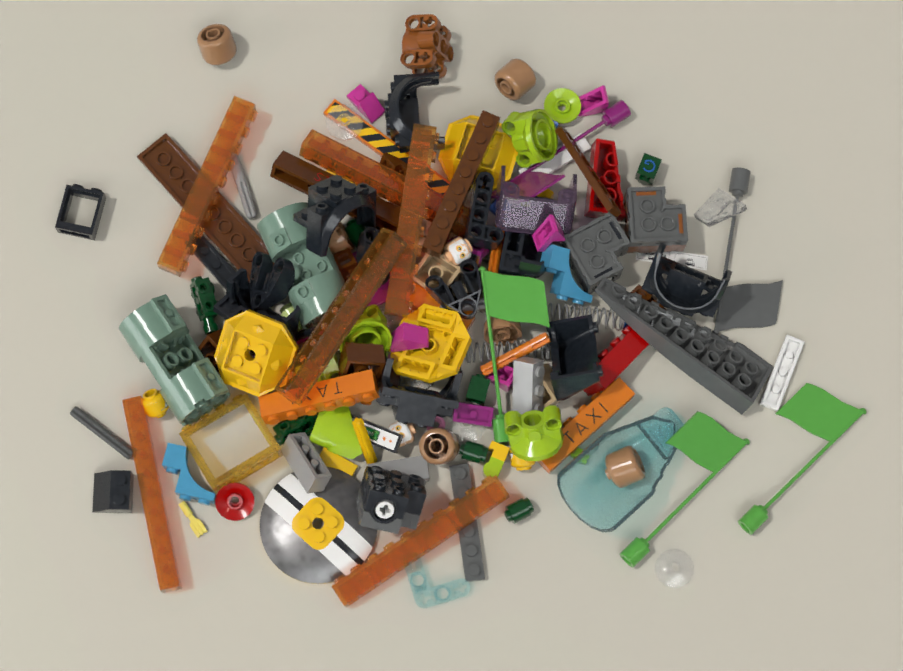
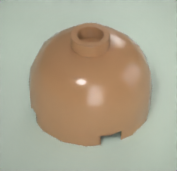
M341 221L335 228L329 242V248L333 255L347 248H350L351 251L355 249Z
M490 316L493 342L496 343V346H498L499 341L505 346L507 341L512 345L515 340L517 341V338L520 337L521 339L522 330L520 322H511ZM486 320L484 323V340L490 344Z

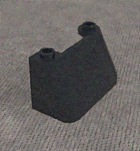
M592 314L549 322L550 328L546 327L550 337L549 345L551 348L553 370L550 373V379L557 401L570 398L599 382L600 377L603 376L602 365H599L596 342V333H599L597 321L593 322Z

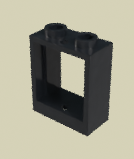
M79 184L66 185L55 225L57 232L95 241L106 201L104 192L97 188L85 189ZM73 196L98 201L91 227L66 222Z

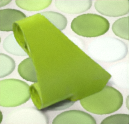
M343 406L333 411L319 412L309 438L311 443L328 448V451L351 460L362 454L352 425L353 419L349 407Z

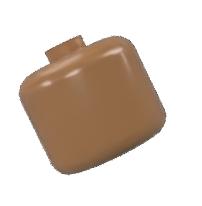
M212 24L203 28L198 34V46L203 59L208 64L222 65L229 62L235 56L237 51L231 30L226 25Z
M512 59L495 74L494 81L501 94L513 101L519 100L535 86L536 77L532 68L526 62L520 59Z
M432 428L421 437L419 450L423 459L428 463L434 465L448 464L458 454L459 441L456 435L448 429Z
M629 445L606 455V476L609 480L612 479L618 488H624L645 478L643 463L633 446Z

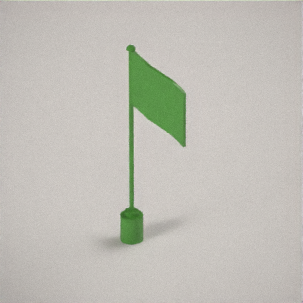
M481 266L478 271H481L499 415H495V419H492L494 441L499 443L509 440L508 435L505 433V414L502 413L490 316L511 322L536 323L550 328L543 281L531 277L501 275L486 271V268Z
M806 383L775 415L791 420L809 433L825 439L829 443L764 507L762 505H753L738 520L740 527L752 535L768 519V511L766 509L863 414H866V409H858L846 404L822 388Z
M697 411L665 443L679 449L693 462L713 473L646 539L636 537L620 553L621 558L630 567L634 568L650 552L648 548L650 544L648 542L746 444H750L749 439H741L733 435L713 418Z

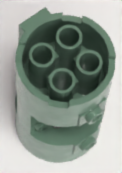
M299 202L270 213L258 223L257 229L273 263L279 257L290 260L294 265L295 280L288 292V297L294 310L297 305L301 309L299 322L303 330L314 326L319 330V325H332L352 315L356 304L329 246L325 257H320L306 249L307 228L293 221V214L307 208L308 203Z
M166 294L151 299L121 322L119 331L138 360L145 363L161 387L160 394L182 426L193 424L205 418L206 414L210 413L213 409L217 410L231 396L229 389L210 360L204 358L189 335L187 325Z

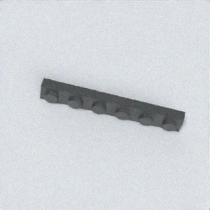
M469 463L451 465L449 470L465 582L485 580Z

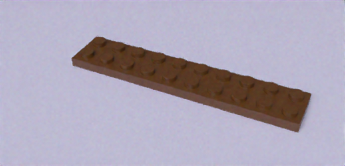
M165 133L137 156L138 160L237 270L240 268L246 269L248 281L250 282L252 260L255 253L260 251L269 254L263 240Z

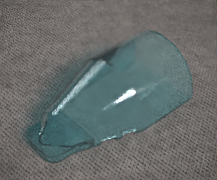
M664 407L652 416L601 434L558 473L557 486L569 509L582 522L600 532H612L654 495L655 488L663 477V472L677 448L665 442L684 425L674 411ZM631 445L641 458L645 469V478L624 488H618L612 479L609 480L606 476L605 457L614 451Z

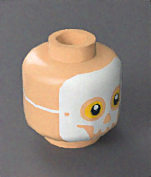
M457 237L445 244L443 256L448 263L452 262L454 265H459L464 260L471 258L473 249L466 238Z
M397 421L389 425L390 430L404 435L400 447L415 440L414 434L417 431L413 423L402 424Z

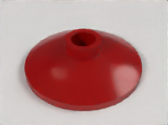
M237 482L228 483L221 487L215 498V505L219 514L232 521L242 520L249 516L255 504L252 491L246 485ZM238 497L239 501L233 502L232 498Z

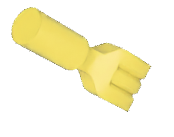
M186 501L181 502L179 507L185 516L190 519V527L197 538L208 532L200 519H196L192 515L193 512Z

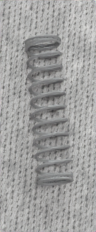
M551 302L549 303L547 309H548V312H549V308H550V305H551V321H554V320H555V315H556L557 307L559 308V320H562V319H563V314H564L565 306H566V315H567V319H568V306H567V304L564 305L563 310H562V314H561L560 304L558 303V304L556 305V307H555L554 316H553V306H552V303H551ZM573 304V305L571 306V309H570L569 318L571 317V313H572V309H573V308H574V317H578V316H579L580 308H581V311H582V316L587 315L588 308H589V315H590V314H591V308H590V306H588V307L586 308L585 315H584L583 307H582V305H580L579 308H578L577 316H576V308H575V305ZM596 306L593 310L592 318H594L595 310H597V324L599 327L604 310L605 328H607L612 309L610 308L607 316L606 309L603 307L599 317L598 307ZM612 310V324H613V329H614V328H615V324H616L617 314L615 315V319H614V311ZM619 318V328L623 329L625 321Z
M516 340L513 343V349L515 348V342L516 346L518 347V343ZM499 341L497 353L494 344L495 358L499 357L500 344L502 348V354H504V349L501 341ZM509 341L506 342L505 353L507 352V344L509 345V350H511ZM476 342L474 355L472 345L470 344L466 353L467 363H471V354L472 360L475 363L477 346L480 361L483 362L484 346H486L488 361H491V349L488 352L486 342L482 346V356L479 343ZM548 343L543 346V350L542 347L540 348L542 359H544L545 353L546 360L550 358V345ZM535 350L533 354L534 358L537 359V350Z

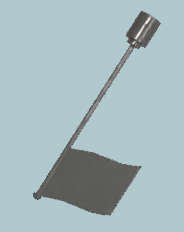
M732 168L729 192L732 193V196H735L723 275L725 270L728 269L739 197H743L748 192L751 171L745 168ZM783 280L768 284H739L726 287L718 305L715 328L712 332L718 335L720 331L734 328H763L775 325Z

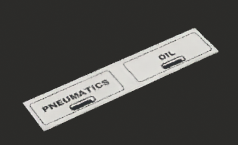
M657 251L649 253L637 252L636 260L652 262ZM676 251L664 252L662 255L690 268L707 270L708 256Z

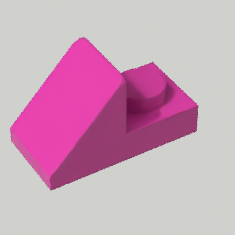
M361 84L347 95V99L371 124L385 113V109L373 92L369 93Z
M549 215L532 235L538 252H544L553 241L566 240L561 225L554 215Z

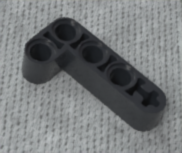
M481 172L478 174L473 185L464 238L469 241L471 246L495 250L503 240L504 233L498 227L486 225L494 178L489 172ZM474 215L480 216L481 219H477ZM471 232L477 233L478 236L472 235ZM490 236L495 237L497 241L492 240Z

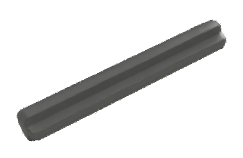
M75 406L71 410L70 415L125 458L130 459L134 455L133 449L80 408Z

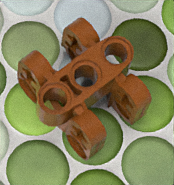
M434 14L409 16L405 21L406 32L402 39L401 63L406 68L411 69L413 74H417V69H424L423 73L435 72L434 70L439 71V79L443 78L447 73V67L444 62H452L453 48L449 43L452 33L446 26L441 25L440 20ZM417 20L418 26L412 29L411 23ZM413 55L414 58L411 63H406V58Z

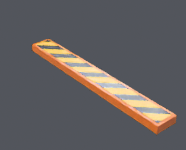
M336 99L332 101L324 111V116L381 157L384 153H389L407 163L418 173L415 182L440 200H443L450 185L447 179L411 153H400L399 147L395 146L393 140Z

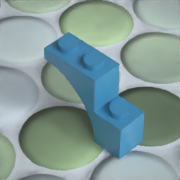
M550 244L542 252L540 262L544 261L546 272L554 274L550 293L556 294L557 299L565 301L571 298L573 299L572 303L583 305L584 302L591 303L593 295L584 292L572 277L569 266L570 249Z
M168 443L162 466L168 473L177 474L180 472L175 490L179 499L184 501L195 499L198 500L199 504L207 506L210 503L215 504L216 494L199 486L189 472L188 448Z

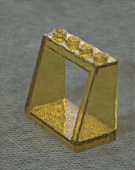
M247 394L235 396L232 399L233 402L218 406L215 409L216 412L211 415L205 414L198 419L199 422L194 425L188 424L181 429L182 432L179 433L216 495L221 487L232 482L238 483L283 456L280 446ZM244 404L270 446L221 476L214 478L190 436Z

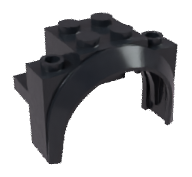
M439 71L394 75V82H390L391 93H388V100H384L386 134L395 142V146L399 147L400 153L414 152V156L419 158L422 157V151L445 150V137L421 135L417 98L418 87L439 85Z
M333 175L308 187V207L293 214V221L307 228L306 249L320 257H325L335 228L347 214L357 209V225H363L366 228H376L377 190L366 183H360L356 186L339 175Z
M535 196L532 198L530 207L511 203L498 273L536 279L546 272L544 261L540 262L542 252L537 251L532 235L549 215L555 216L554 199Z
M660 242L641 289L655 295L658 299L657 303H660L663 307L675 310L682 315L693 316L695 313H700L703 316L713 318L730 281L732 271L726 269L721 280L663 257L666 244ZM663 273L667 275L666 279L663 278ZM703 290H706L708 292L706 294L701 295Z
M240 268L227 280L226 295L213 306L215 313L227 320L246 310H252L285 323L293 340L297 339L301 310L298 305L287 317L275 313L270 308L266 310L255 309L251 305L246 269Z
M385 352L386 364L377 384L380 398H376V402L383 406L392 405L395 420L399 423H415L422 428H427V426L433 427L436 416L442 418L446 416L452 417L453 410L458 409L460 403L457 395L463 376L461 367L458 374L451 376L446 386L440 392L403 384L400 387H394L393 383L390 382L394 358L390 357L391 352Z

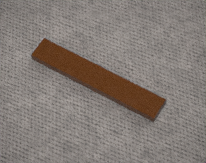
M559 126L555 130L558 137L606 210L613 216L618 217L621 214V210L570 133Z

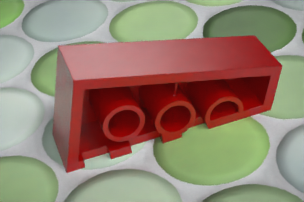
M596 138L591 145L590 165L621 210V214L616 217L617 221L621 222L626 217V212L623 206L624 199L623 193H621V179L618 173L615 141ZM588 182L584 216L592 218L602 217L608 211Z
M629 325L621 331L622 335L614 338L609 343L610 346L598 354L599 365H602L603 376L600 377L599 382L583 390L588 396L605 390L649 345Z

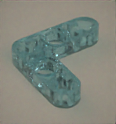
M411 552L404 557L405 571L414 601L419 608L426 609L468 595L470 584L465 579H457L429 587L420 556L417 553ZM409 557L418 560L415 563L416 570L421 568V571L409 574V571H413L412 565L407 564ZM416 575H420L424 579L423 584L420 586H415L412 582L413 577ZM458 583L467 586L464 589V593L458 590L454 592L456 596H451L450 585H453V589L458 587ZM441 588L448 591V597L445 599H440L437 596V591ZM430 591H434V598L437 602H432L433 599H428L426 605L418 602L422 594L428 597L431 596Z

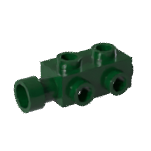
M202 276L192 278L190 289L197 309L196 314L200 322L203 321L204 333L208 335L220 330L218 323H215L214 319L218 315L213 311V306L218 302L214 296V285L212 282L210 283L209 277L203 279Z
M319 412L313 416L305 415L295 420H284L273 427L276 434L273 438L279 446L283 445L289 434L305 432L307 436H310Z

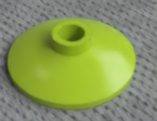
M558 88L546 96L544 110L554 121L559 124H566L578 117L581 110V101L572 90ZM564 106L565 110L561 111L559 107Z

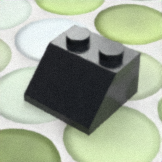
M110 470L94 473L93 513H132L134 483L132 471Z

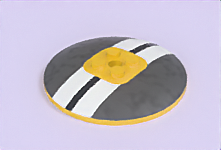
M331 467L327 468L332 476L324 491L307 494L294 472L287 475L271 490L261 511L260 536L268 557L284 574L305 583L326 584L349 576L365 562L376 540L377 529L359 525L360 520L358 518L356 499L361 484L351 475ZM317 518L324 521V526L321 529L313 527V521Z

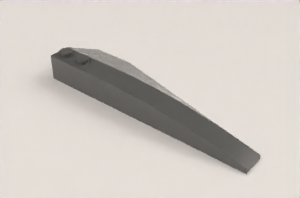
M603 277L594 291L653 348L741 415L754 403L773 369L771 364L739 342L733 343L728 340L729 337L723 334L719 336L711 332L712 329L706 326L700 327L696 325V321L669 308L665 310L659 307V303L654 301L648 302L642 299V295L636 292L630 293L626 291L625 287Z

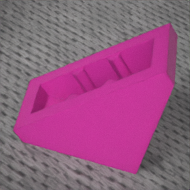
M604 85L579 97L581 110L578 116L600 114L608 108L609 101Z
M403 322L391 333V352L429 347L428 328Z
M505 366L497 370L499 388L508 392L513 385V368ZM491 373L487 376V379L495 385L494 373Z

